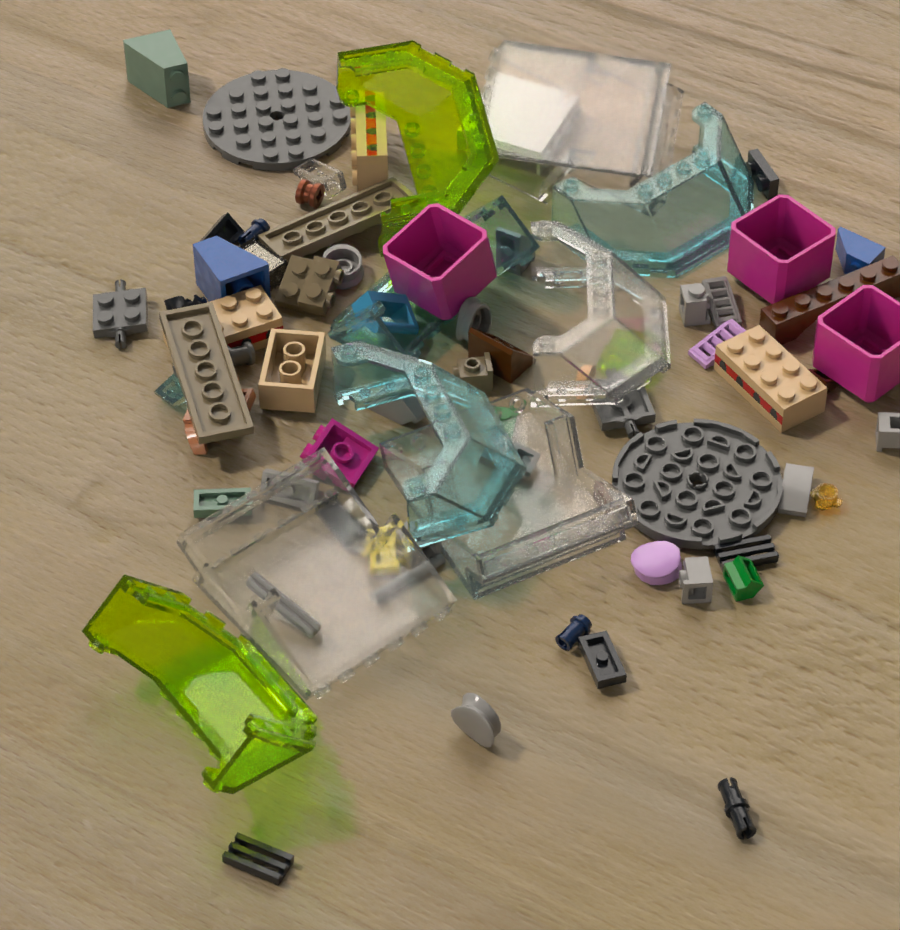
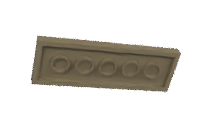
M391 177L259 234V243L281 265L288 264L291 255L303 257L307 254L316 253L323 247L338 243L342 239L361 233L376 224L384 223L396 215L409 212L410 209L419 206L418 198L396 178Z
M213 302L159 312L161 326L199 445L254 434V425Z

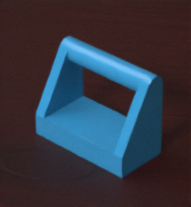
M367 291L351 305L354 314L374 331L417 335L419 332V326L408 297L404 294ZM382 317H389L394 322H385Z

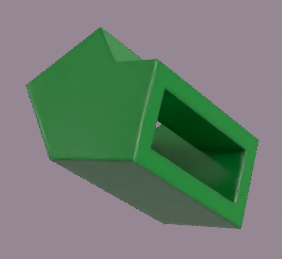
M738 555L732 562L724 563L723 577L736 602L753 598L764 587L751 559Z

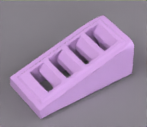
M730 319L688 350V355L704 369H707L714 365V346L716 347L717 344L746 330L736 321ZM704 351H707L710 354V356L708 357L704 353Z

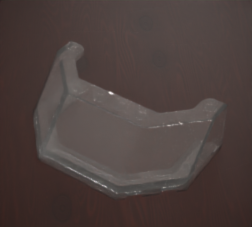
M541 220L531 222L532 281H537V276L545 279V288L587 287L588 318L563 335H544L533 342L534 406L619 404L625 400L627 393L633 389L638 391L650 383L652 376L658 372L665 373L671 368L666 297L611 250L558 221Z

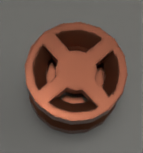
M302 179L296 190V203L302 205L307 203L310 207L317 209L324 197V185L321 183L311 184L309 180Z

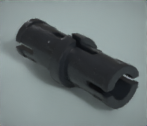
M730 777V786L728 779L725 778L717 785L725 803L724 812L728 818H731L738 839L744 840L743 831L746 838L749 839L756 834V827L748 812L750 808L749 803L742 797L737 780Z

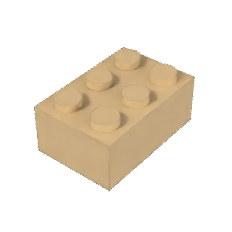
M271 328L258 384L260 409L315 413L326 360L325 332Z

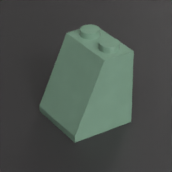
M170 29L123 40L126 73L129 83L167 108L191 102L188 64Z

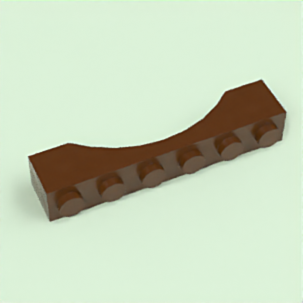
M892 255L761 308L759 325L778 343L783 345L795 340L817 320L819 315L862 285H874L894 299L900 297V262Z

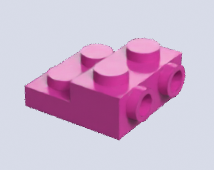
M332 418L326 427L320 425L312 438L316 441L314 445L308 443L300 455V458L303 459L300 467L323 482L328 476L352 491L376 455L379 447Z

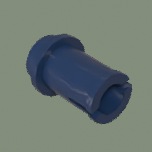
M262 218L254 219L251 222V227L238 237L239 244L243 248L246 246V249L250 250L259 240L258 235L270 230L269 224Z
M583 614L573 616L570 619V624L555 637L558 646L565 651H570L572 646L578 641V637L588 635L591 632V621Z

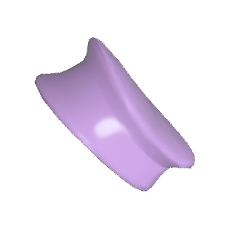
M668 541L649 542L634 549L631 554V563L635 574L641 581L650 585H664L679 578V570H682V563L680 561V549L675 544Z

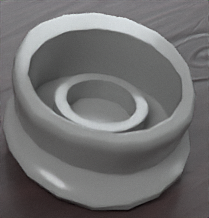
M337 244L324 252L323 258L339 261L342 270H344L342 284L337 285L336 289H350L362 280L364 275L362 256L355 247L348 244Z
M476 297L467 298L461 305L458 313L456 338L460 341L466 340L468 342V332L471 327L490 333L492 322L490 307L481 303Z
M466 693L463 695L462 705L451 710V717L454 723L470 738L484 747H491L494 744V737L501 731V723L497 713L484 699L477 694Z

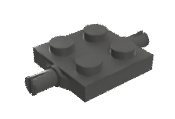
M120 279V283L119 280L115 281V292L93 294L94 338L114 337L115 347L121 349L122 345V349L126 347V336L148 331L146 288L126 290V282Z
M607 367L603 371L607 381L588 385L587 394L601 431L625 428L628 438L631 439L639 433L636 425L654 423L656 414L641 377L630 379L617 378L614 368L610 367L609 371Z

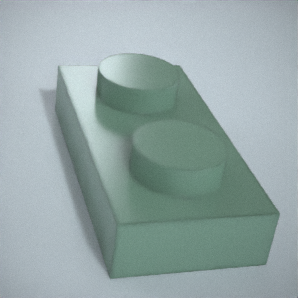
M251 487L194 490V518L252 516Z

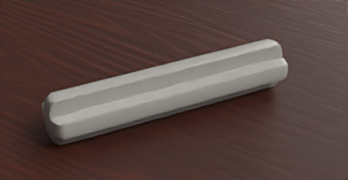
M254 572L247 579L246 586L309 638H313L319 632L321 624L259 573Z

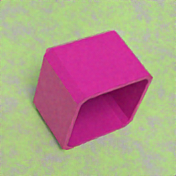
M779 194L731 222L727 272L771 304L811 289L830 278L836 228L789 195Z
M439 203L426 206L383 245V255L394 292L406 295L409 301L441 320L452 319L459 312L461 305L467 298L478 295L497 277L487 230Z
M862 285L819 315L812 357L813 367L868 403L876 401L900 383V302L874 285Z

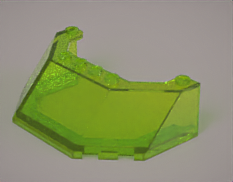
M413 40L338 52L336 89L340 102L348 107L368 105L397 121L417 195L390 199L391 211L388 214L380 212L382 228L381 235L378 238V248L381 257H384L383 245L429 204L439 203L456 214H460L499 162V155L475 73L467 69L463 71L452 65V61L436 52L431 54L422 49L421 44Z
M124 574L83 628L82 632L89 639L88 644L93 650L100 654L107 652L117 655L151 678L161 689L159 691L160 695L177 708L175 710L176 714L192 726V733L207 744L210 755L218 760L217 768L207 766L201 772L204 778L203 784L214 793L220 791L235 794L314 749L316 741L313 738L316 736L317 726L314 723L317 721V715L250 639L242 634L237 638L224 629L226 625L224 621L208 610L204 614L189 605L192 599L184 593Z

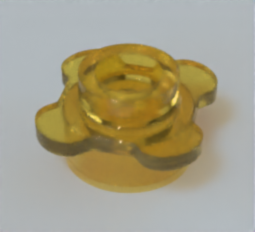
M822 483L816 489L810 491V497L815 500V508L823 511L832 507L839 508L842 505V499L838 498V489L833 484Z

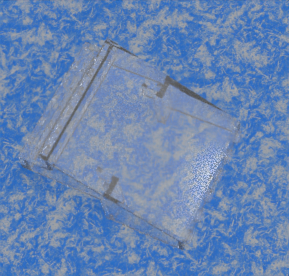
M504 40L498 48H493L488 58V61L491 63L484 75L486 84L480 93L482 102L475 114L478 119L471 131L473 140L467 149V154L469 155L467 166L545 204H548L571 178L649 216H652L664 204L684 90L668 83L671 63Z
M529 388L379 443L385 470L419 520L426 519L434 532L441 536L442 554L474 600L626 540L625 530L638 525L634 499L584 467L574 415ZM487 436L511 448L517 442L540 453V458L530 477L502 473L475 463V459Z
M325 447L180 533L177 540L178 546L196 571L192 581L306 701L314 695L317 699L323 697L332 690L330 685L338 680L341 683L346 682L356 674L355 669L364 664L366 668L371 666L381 658L379 654L384 650L388 649L390 652L396 650L405 643L403 638L411 633L414 637L419 635L429 627L427 623L434 618L437 621H441L452 613L451 607L457 600L396 513L392 514L384 527L381 528ZM254 572L259 573L321 624L319 632L313 638H309L275 610L281 599L275 588L271 589L265 600H263L246 586L247 579Z

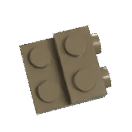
M291 255L274 300L275 304L326 317L328 309L334 306L337 285H341L344 278V270H342L340 262L319 256H314L312 260Z

